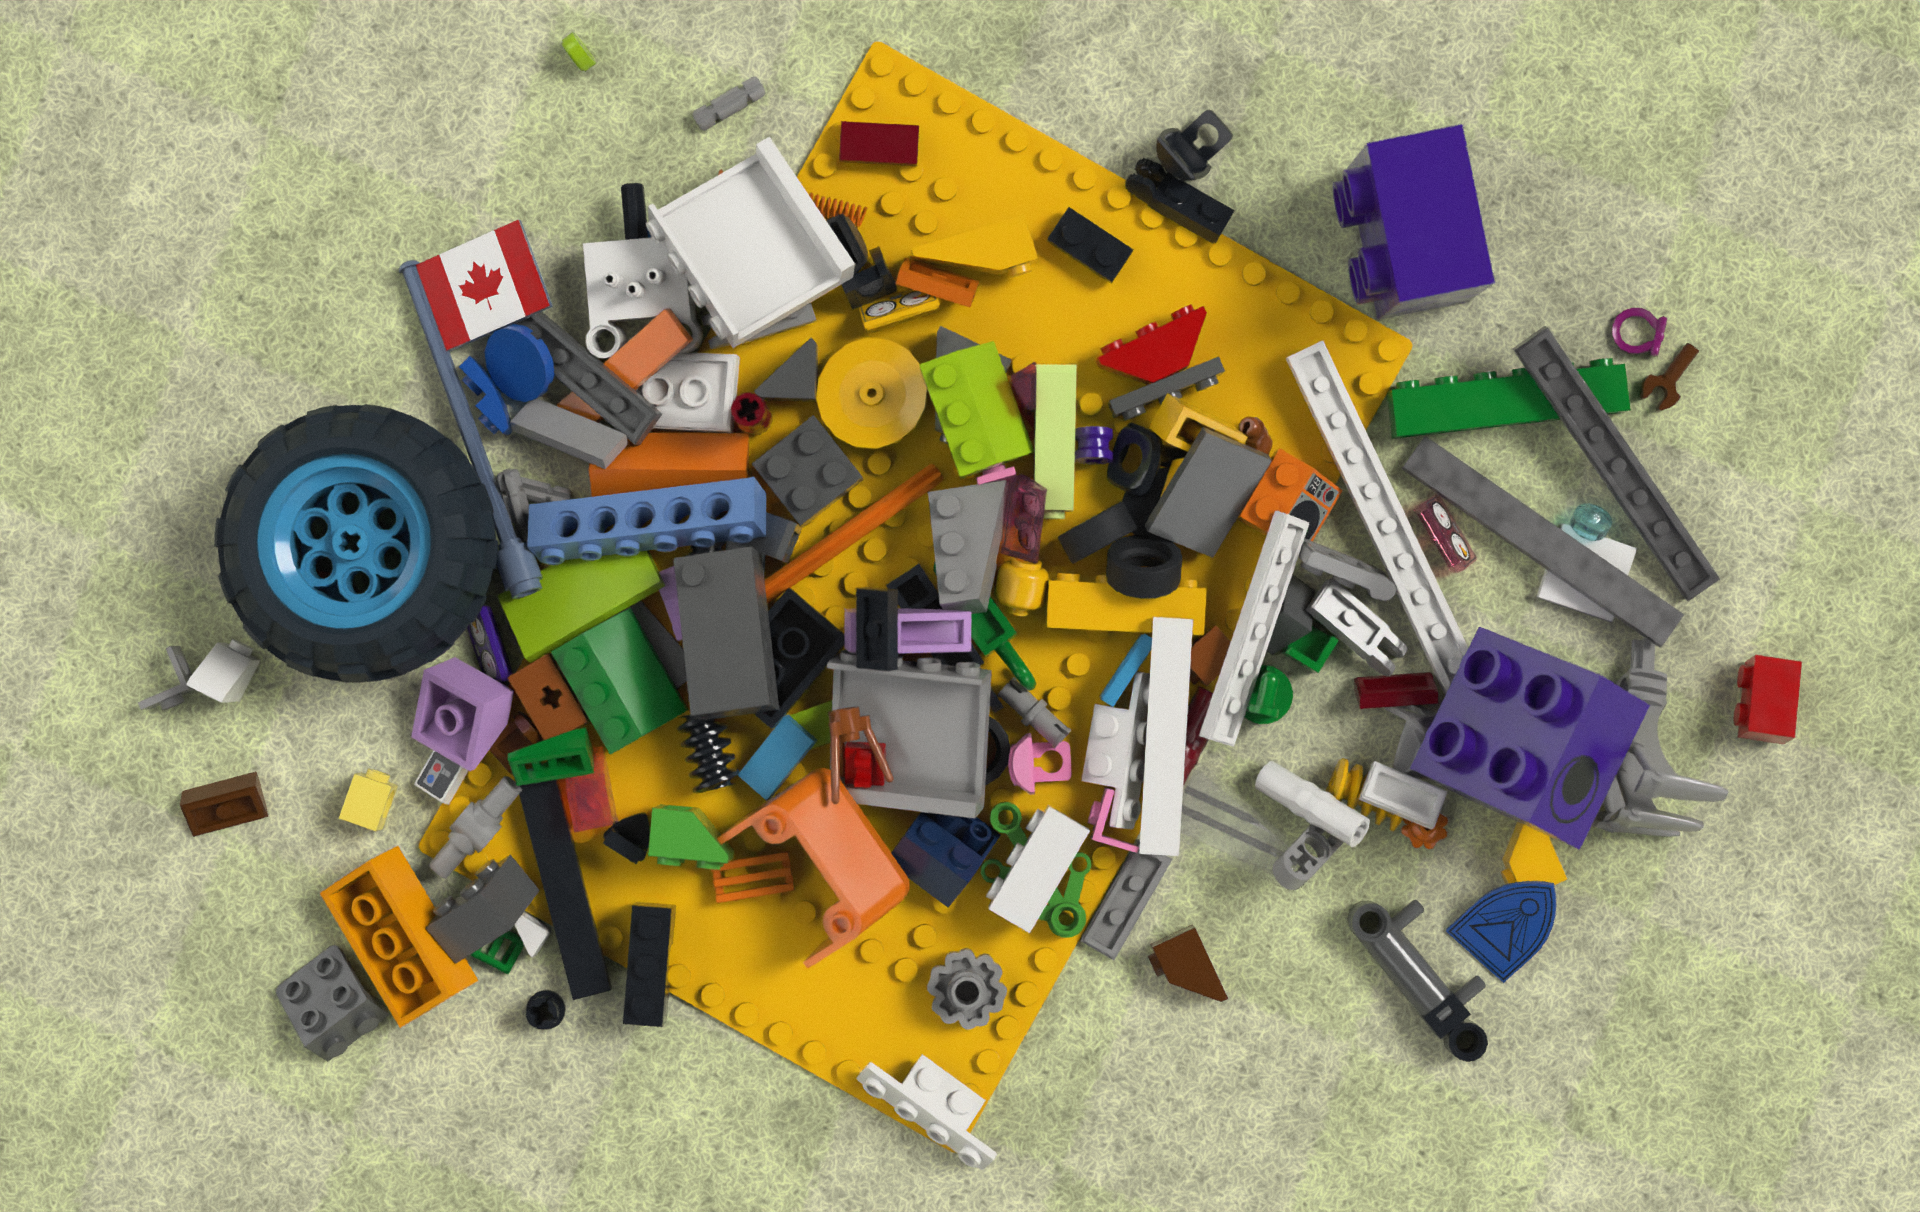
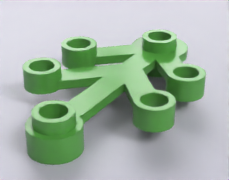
M1006 801L996 804L990 813V821L993 828L1000 833H1006L1014 847L1017 842L1024 846L1028 838L1020 827L1022 816L1019 808L1015 804ZM1002 810H1009L1013 813V820L1009 824H1002L998 820V814ZM1077 852L1074 859L1076 857L1085 858L1087 861L1086 868L1082 871H1076L1073 869L1071 862L1068 867L1071 873L1064 897L1056 888L1048 901L1049 905L1045 906L1038 918L1047 921L1051 931L1063 938L1076 936L1082 931L1086 923L1085 911L1078 902L1084 877L1091 869V860L1083 852ZM988 859L982 864L981 875L989 883H993L997 877L989 878L985 874V868L988 864L992 863L999 866L1000 873L998 877L1003 880L1011 868L1003 866L997 859ZM1065 910L1071 911L1074 915L1072 923L1064 925L1059 921L1060 913Z

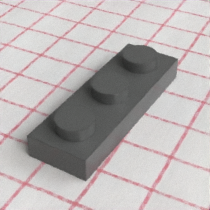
M1216 357L1109 400L1108 406L1113 418L1122 415L1124 421L1146 413L1145 405L1159 401L1161 406L1167 393L1181 399L1183 398L1180 392L1182 390L1195 386L1197 392L1218 384L1217 376L1222 375L1225 370L1220 358Z

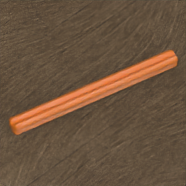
M934 464L928 465L765 579L767 604L940 484L944 478L939 469Z

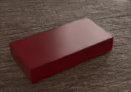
M841 121L839 162L917 166L919 125Z
M1430 672L1354 678V691L1360 709L1438 704V690Z

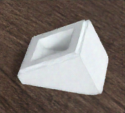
M526 911L523 912L515 923V927L528 954L533 958L538 954L551 934L552 928Z

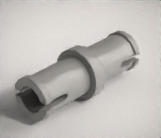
M1015 677L998 693L997 696L1002 698L1023 718L1021 722L1026 727L1030 724L1052 744L1053 748H1056L1071 732L1070 728L1065 726L1046 708L1048 704L1043 699L1038 701Z

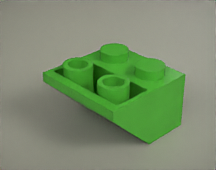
M665 804L652 808L648 856L658 857L657 864L681 866V863H685L686 859L697 860L698 868L721 869L724 863H728L734 858V849L728 842L720 844L717 838L721 833L700 808Z

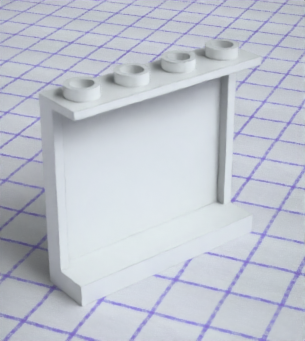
M770 137L756 144V154L664 207L657 210L654 204L648 206L649 221L646 223L650 235L657 244L660 242L664 243L670 252L667 258L673 270L679 276L684 273L691 284L688 290L693 300L700 308L705 305L712 316L709 321L714 332L721 340L727 338L732 348L853 278L855 263Z

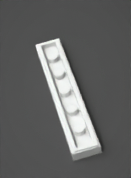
M1275 510L1199 736L1234 747L1307 533L1309 522Z
M1153 617L1139 854L1179 856L1193 619Z

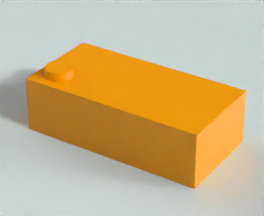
M399 846L370 859L320 892V895L400 1028L479 981L466 958L455 964L426 929L435 916L433 912L435 906Z

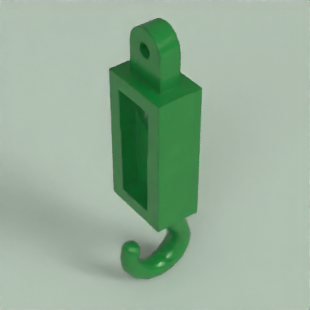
M934 563L933 570L935 575L937 576L936 564ZM990 597L987 612L971 614V637L986 658L996 651L1019 683L1026 690H1033L1036 687V680L1009 642L1018 634Z

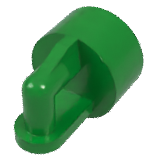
M1261 665L1244 719L1257 724H1270L1280 720L1288 712L1293 700V689L1289 679L1282 671L1273 666Z

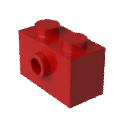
M1754 655L1745 661V665L1740 666L1737 686L1742 688L1741 703L1738 702L1736 704L1733 717L1734 725L1738 726L1737 738L1783 745L1795 738L1802 661Z

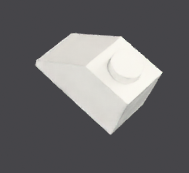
M232 639L230 644L217 642L191 675L186 685L221 703L240 702L260 659L251 655L254 650L253 648Z

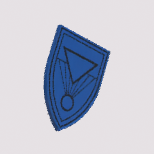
M1522 881L1495 888L1469 907L1446 929V932L1504 983L1527 963L1548 939L1556 917L1554 883L1544 881Z

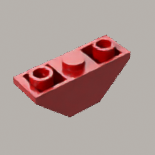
M1192 304L1187 305L1170 314L1173 321L1161 327L1155 321L1135 331L1138 338L1126 344L1123 343L1122 339H1118L1102 347L1100 350L1103 355L1097 357L1096 363L1100 369L1147 385L1185 370L1190 364L1207 312L1204 306L1194 310Z

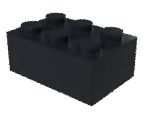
M788 588L768 611L779 710L753 714L771 729L778 725L781 719L827 668V662L844 648V633L792 588Z

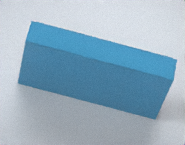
M1147 634L1139 635L1100 694L1102 701L1112 707L1115 705L1152 649V638Z
M786 715L750 758L738 776L767 801L772 798L816 743L817 739L790 715Z

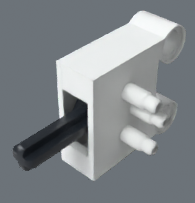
M624 184L621 186L625 240L583 243L590 329L586 335L587 349L597 358L609 359L628 342L626 333L616 325L617 321L653 319L664 309L671 308L682 324H687L693 333V341L680 352H693L701 346L704 340V332L702 326L697 322L696 303L688 290L691 284L684 273L679 276L673 270L667 258L670 252L664 243L660 242L657 244L653 238H648L643 184ZM606 330L611 331L615 337V345L608 352H604L598 343L601 333Z

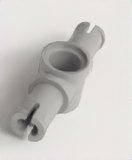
M504 776L484 800L480 799L476 803L471 802L449 827L452 830L448 835L449 841L429 863L430 868L437 875L446 879L467 855H473L475 851L480 853L502 827L499 824L502 821L501 815L522 791L521 787L517 786L516 782L510 777Z

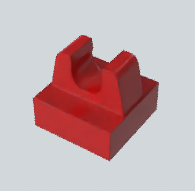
M848 741L845 746V784H854V787L871 788L872 785L884 786L886 779L869 743ZM879 743L886 759V743Z

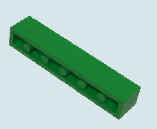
M1613 358L1589 361L1590 368L1577 369L1607 415L1624 413L1631 410L1625 364L1613 365ZM1526 368L1513 369L1512 376L1497 378V371L1473 374L1474 381L1458 382V376L1434 378L1435 385L1421 387L1419 380L1402 381L1396 383V389L1387 392L1392 439L1557 421L1561 419Z

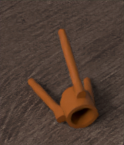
M859 706L828 711L830 722L828 724L831 736L832 803L837 804L839 802L840 777H845V742L860 739L859 731L864 732L886 781L892 782L894 778L871 728L870 716H860Z

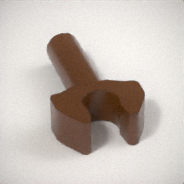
M1686 343L1663 375L1654 376L1650 374L1646 376L1641 383L1640 399H1646L1655 387H1660L1664 391V398L1659 402L1656 411L1659 412L1674 406L1681 398L1676 391V382L1697 356L1699 350L1693 345Z

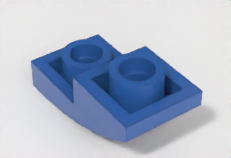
M469 356L459 368L466 374L462 381L477 396L482 392L486 394L475 405L483 413L478 419L494 435L500 430L503 434L509 436L513 431L507 405L486 370L476 359Z

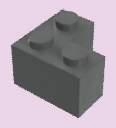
M511 855L498 863L494 859L485 863L475 873L478 878L469 883L460 892L461 896L455 900L452 896H448L433 909L435 916L426 929L455 964L511 930L540 891Z

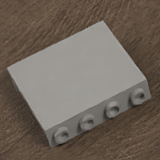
M846 649L840 651V653L827 662V668L834 669L832 710L859 706L860 716H870L871 728L878 743H886V761L894 778L890 783L885 781L884 786L872 785L871 788L854 787V784H845V777H840V780L856 803L976 818L984 808L992 670L980 669V665L973 662H960L956 666L941 665V660L936 658H920L917 662L902 660L903 657L901 655H898V670L879 671L856 668V652H849ZM859 731L860 739L851 741L868 742L863 731ZM830 746V770H831V746Z

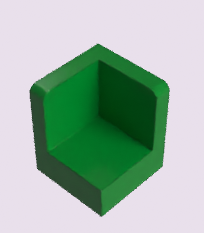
M1312 626V632L1286 646L1280 653L1311 672L1319 673L1339 640L1334 636H1328Z

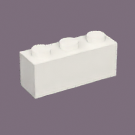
M1047 805L1044 812L1040 809L1035 811L1026 827L1032 833L1024 846L1017 842L1006 861L1011 866L1004 880L997 876L986 895L991 900L988 905L989 910L1028 933L1031 932L1090 832L1087 827L1050 805Z

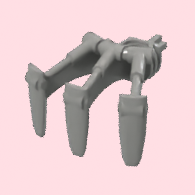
M1646 638L1632 640L1631 666L1617 680V685L1649 704L1650 707L1604 799L1605 810L1597 815L1592 826L1611 833L1621 832L1674 837L1680 836V831H1700L1704 827L1703 821L1657 810L1652 798L1663 797L1678 800L1717 802L1724 801L1729 790L1719 785L1679 776L1666 760L1659 743L1657 728L1659 716L1667 704V674L1654 670L1655 644Z

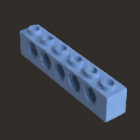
M755 477L529 504L527 548L541 563L558 565L562 564L564 560L578 558L593 561L600 559L604 555L612 554L634 556L639 551L647 550L670 552L676 550L677 547L690 545L705 548L713 546L715 542L732 541L735 543H747L752 541L753 538L766 537V492ZM728 511L723 518L716 520L719 514ZM690 515L687 521H685L682 524H679L682 518ZM652 520L647 527L642 528L645 522ZM614 524L610 531L604 533L610 525ZM577 529L573 535L567 537L572 530Z

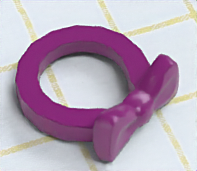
M1643 308L1624 310L1616 317L1612 325L1614 342L1620 350L1628 354L1650 352L1652 357H1658L1661 342L1664 340L1667 318L1662 316L1657 319L1650 311ZM1633 316L1641 317L1656 330L1653 341H1648L1639 346H1631L1621 338L1620 327L1627 318Z

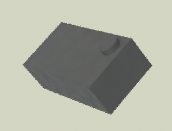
M744 547L673 558L691 716L703 721L779 710L761 553L753 547Z

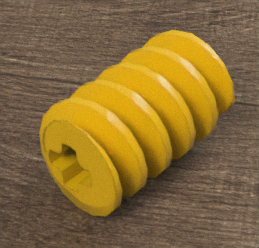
M1341 758L1333 770L1325 791L1330 792L1340 802L1343 799L1347 800V806L1355 809L1357 805L1361 806V814L1365 817L1372 811L1376 812V825H1380L1386 817L1390 818V830L1394 832L1403 818L1359 800L1368 772L1363 777V766L1359 764L1354 765L1348 772V760Z

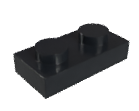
M1070 207L1067 208L1047 239V242L1111 284L1134 250Z
M874 587L856 588V668L879 671L898 670V590Z

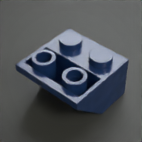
M920 812L891 853L910 880L949 908L970 882L1001 835L978 817L968 818Z

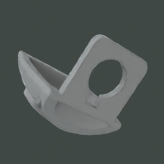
M1421 705L1384 707L1385 710L1407 720L1398 743L1393 769L1417 779L1427 778L1410 769L1437 713Z

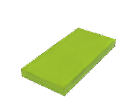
M649 550L639 551L634 556L604 555L600 559L593 561L580 558L564 560L562 564L550 565L541 570L543 578L540 580L542 586L540 591L518 599H513L510 591H505L499 594L498 598L525 659L532 663L665 587V584Z

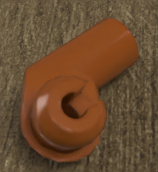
M1248 416L1243 418L1239 423L1238 429L1248 437L1245 442L1246 445L1269 455L1273 442L1264 423L1257 417Z

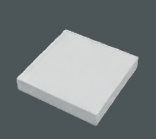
M1564 523L1560 525V529L1626 575L1629 574L1637 548ZM1545 569L1537 598L1608 622H1613L1614 616Z

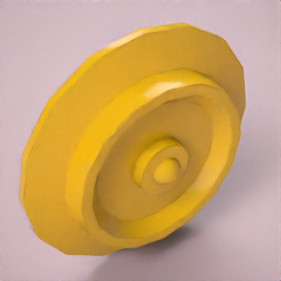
M866 337L845 344L828 359L818 377L816 402L822 421L836 438L855 448L880 449L898 443L916 428L926 409L928 390L920 371V363L907 348L889 339Z

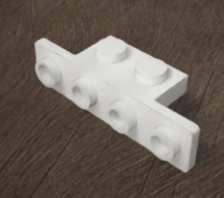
M1138 671L1135 673L1129 710L1099 704L1094 705L1081 781L1115 787L1110 827L1133 829L1135 821L1140 815L1141 804L1139 796L1141 784L1144 781L1149 673Z
M923 1054L918 1058L902 1083L872 1062H869L856 1079L863 1084V1088L868 1094L875 1098H882L895 1107V1112L907 1121H914L926 1130L927 1135L933 1141L942 1145L946 1144L958 1153L960 1160L966 1165L984 1170L997 1156L995 1151L966 1131L986 1100Z

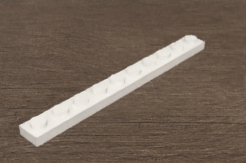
M1322 340L1287 357L1286 361L1389 578L1397 586L1396 593L1446 695L1459 669L1460 662L1468 650V646Z

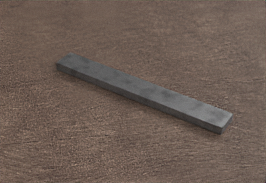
M1542 327L1512 349L1684 599L1690 601L1720 580L1713 567L1548 327Z
M1424 436L1402 467L1403 471L1659 648L1664 645L1684 616L1679 610L1427 436Z

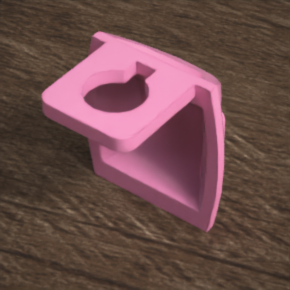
M1031 733L1025 734L1016 744H1012L1010 748L1008 768L1013 784L1018 785L1028 794L1035 795L1034 782L1069 780L1072 775L1069 743L1062 741L1056 748H1053L1049 742L1032 743ZM1054 750L1060 753L1063 763L1057 772L1047 773L1041 767H1034L1033 758H1040L1044 752Z

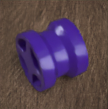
M1102 426L1076 428L1075 440L1078 442V449L1075 451V462L1089 465L1113 462V453L1109 449V442L1113 439V429Z

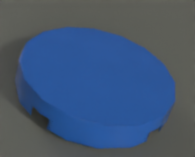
M511 324L495 331L487 340L485 348L486 367L492 381L502 393L513 400L527 402L537 399L548 391V385L553 382L554 378L553 359L544 341L541 338L537 340L530 334L533 332L526 326Z

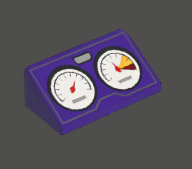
M483 606L475 621L471 622L467 627V631L481 672L500 683H505L509 681L507 677L513 674V670L492 607Z

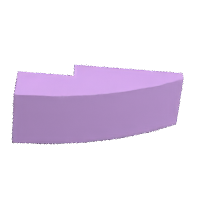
M898 608V653L971 651V611ZM845 609L844 648L849 652H856V609Z

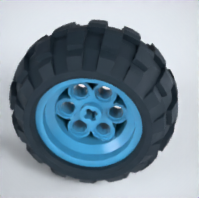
M369 404L332 405L308 411L306 415L286 425H279L258 441V447L251 453L243 465H238L225 489L228 493L221 517L216 519L214 547H218L221 570L218 578L227 603L232 604L242 621L243 629L262 649L268 650L278 659L285 662L288 667L301 673L333 681L353 683L381 681L405 675L428 662L434 661L449 650L469 624L475 621L487 599L486 592L493 569H496L498 540L495 538V525L492 514L494 510L485 484H482L469 459L458 446L435 428L426 424V422L391 408ZM355 493L360 501L359 508L354 514L347 515L342 507L343 500L348 494ZM391 508L395 512L397 520L391 529L384 530L379 524V516L383 510ZM322 517L327 522L328 530L324 537L316 539L312 535L311 525L314 520ZM348 534L361 537L357 542L360 548L358 551L346 550L345 547L349 543L347 539ZM395 547L400 551L402 560L397 568L390 570L384 563V556L389 549ZM328 557L332 561L333 570L329 577L322 579L316 572V565L321 558ZM365 572L370 579V586L366 592L359 594L353 588V579L358 573Z

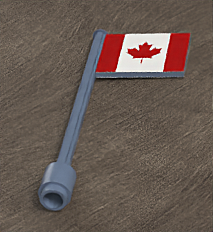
M518 219L420 263L416 260H409L404 262L399 268V273L404 275L472 467L482 484H485L494 510L492 514L495 531L500 542L496 566L505 591H510L513 599L526 597L542 589L540 580L543 577L535 555L527 548V542L522 543L521 539L516 537L450 352L490 335L503 327L515 324L553 307L523 223Z

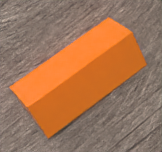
M649 433L641 445H634L627 439L629 444L606 469L589 463L591 497L749 478V433Z

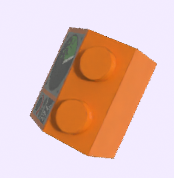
M1279 448L1273 453L1270 465L1243 507L1237 520L1267 536L1276 510L1309 522L1305 539L1313 541L1343 490L1313 467Z

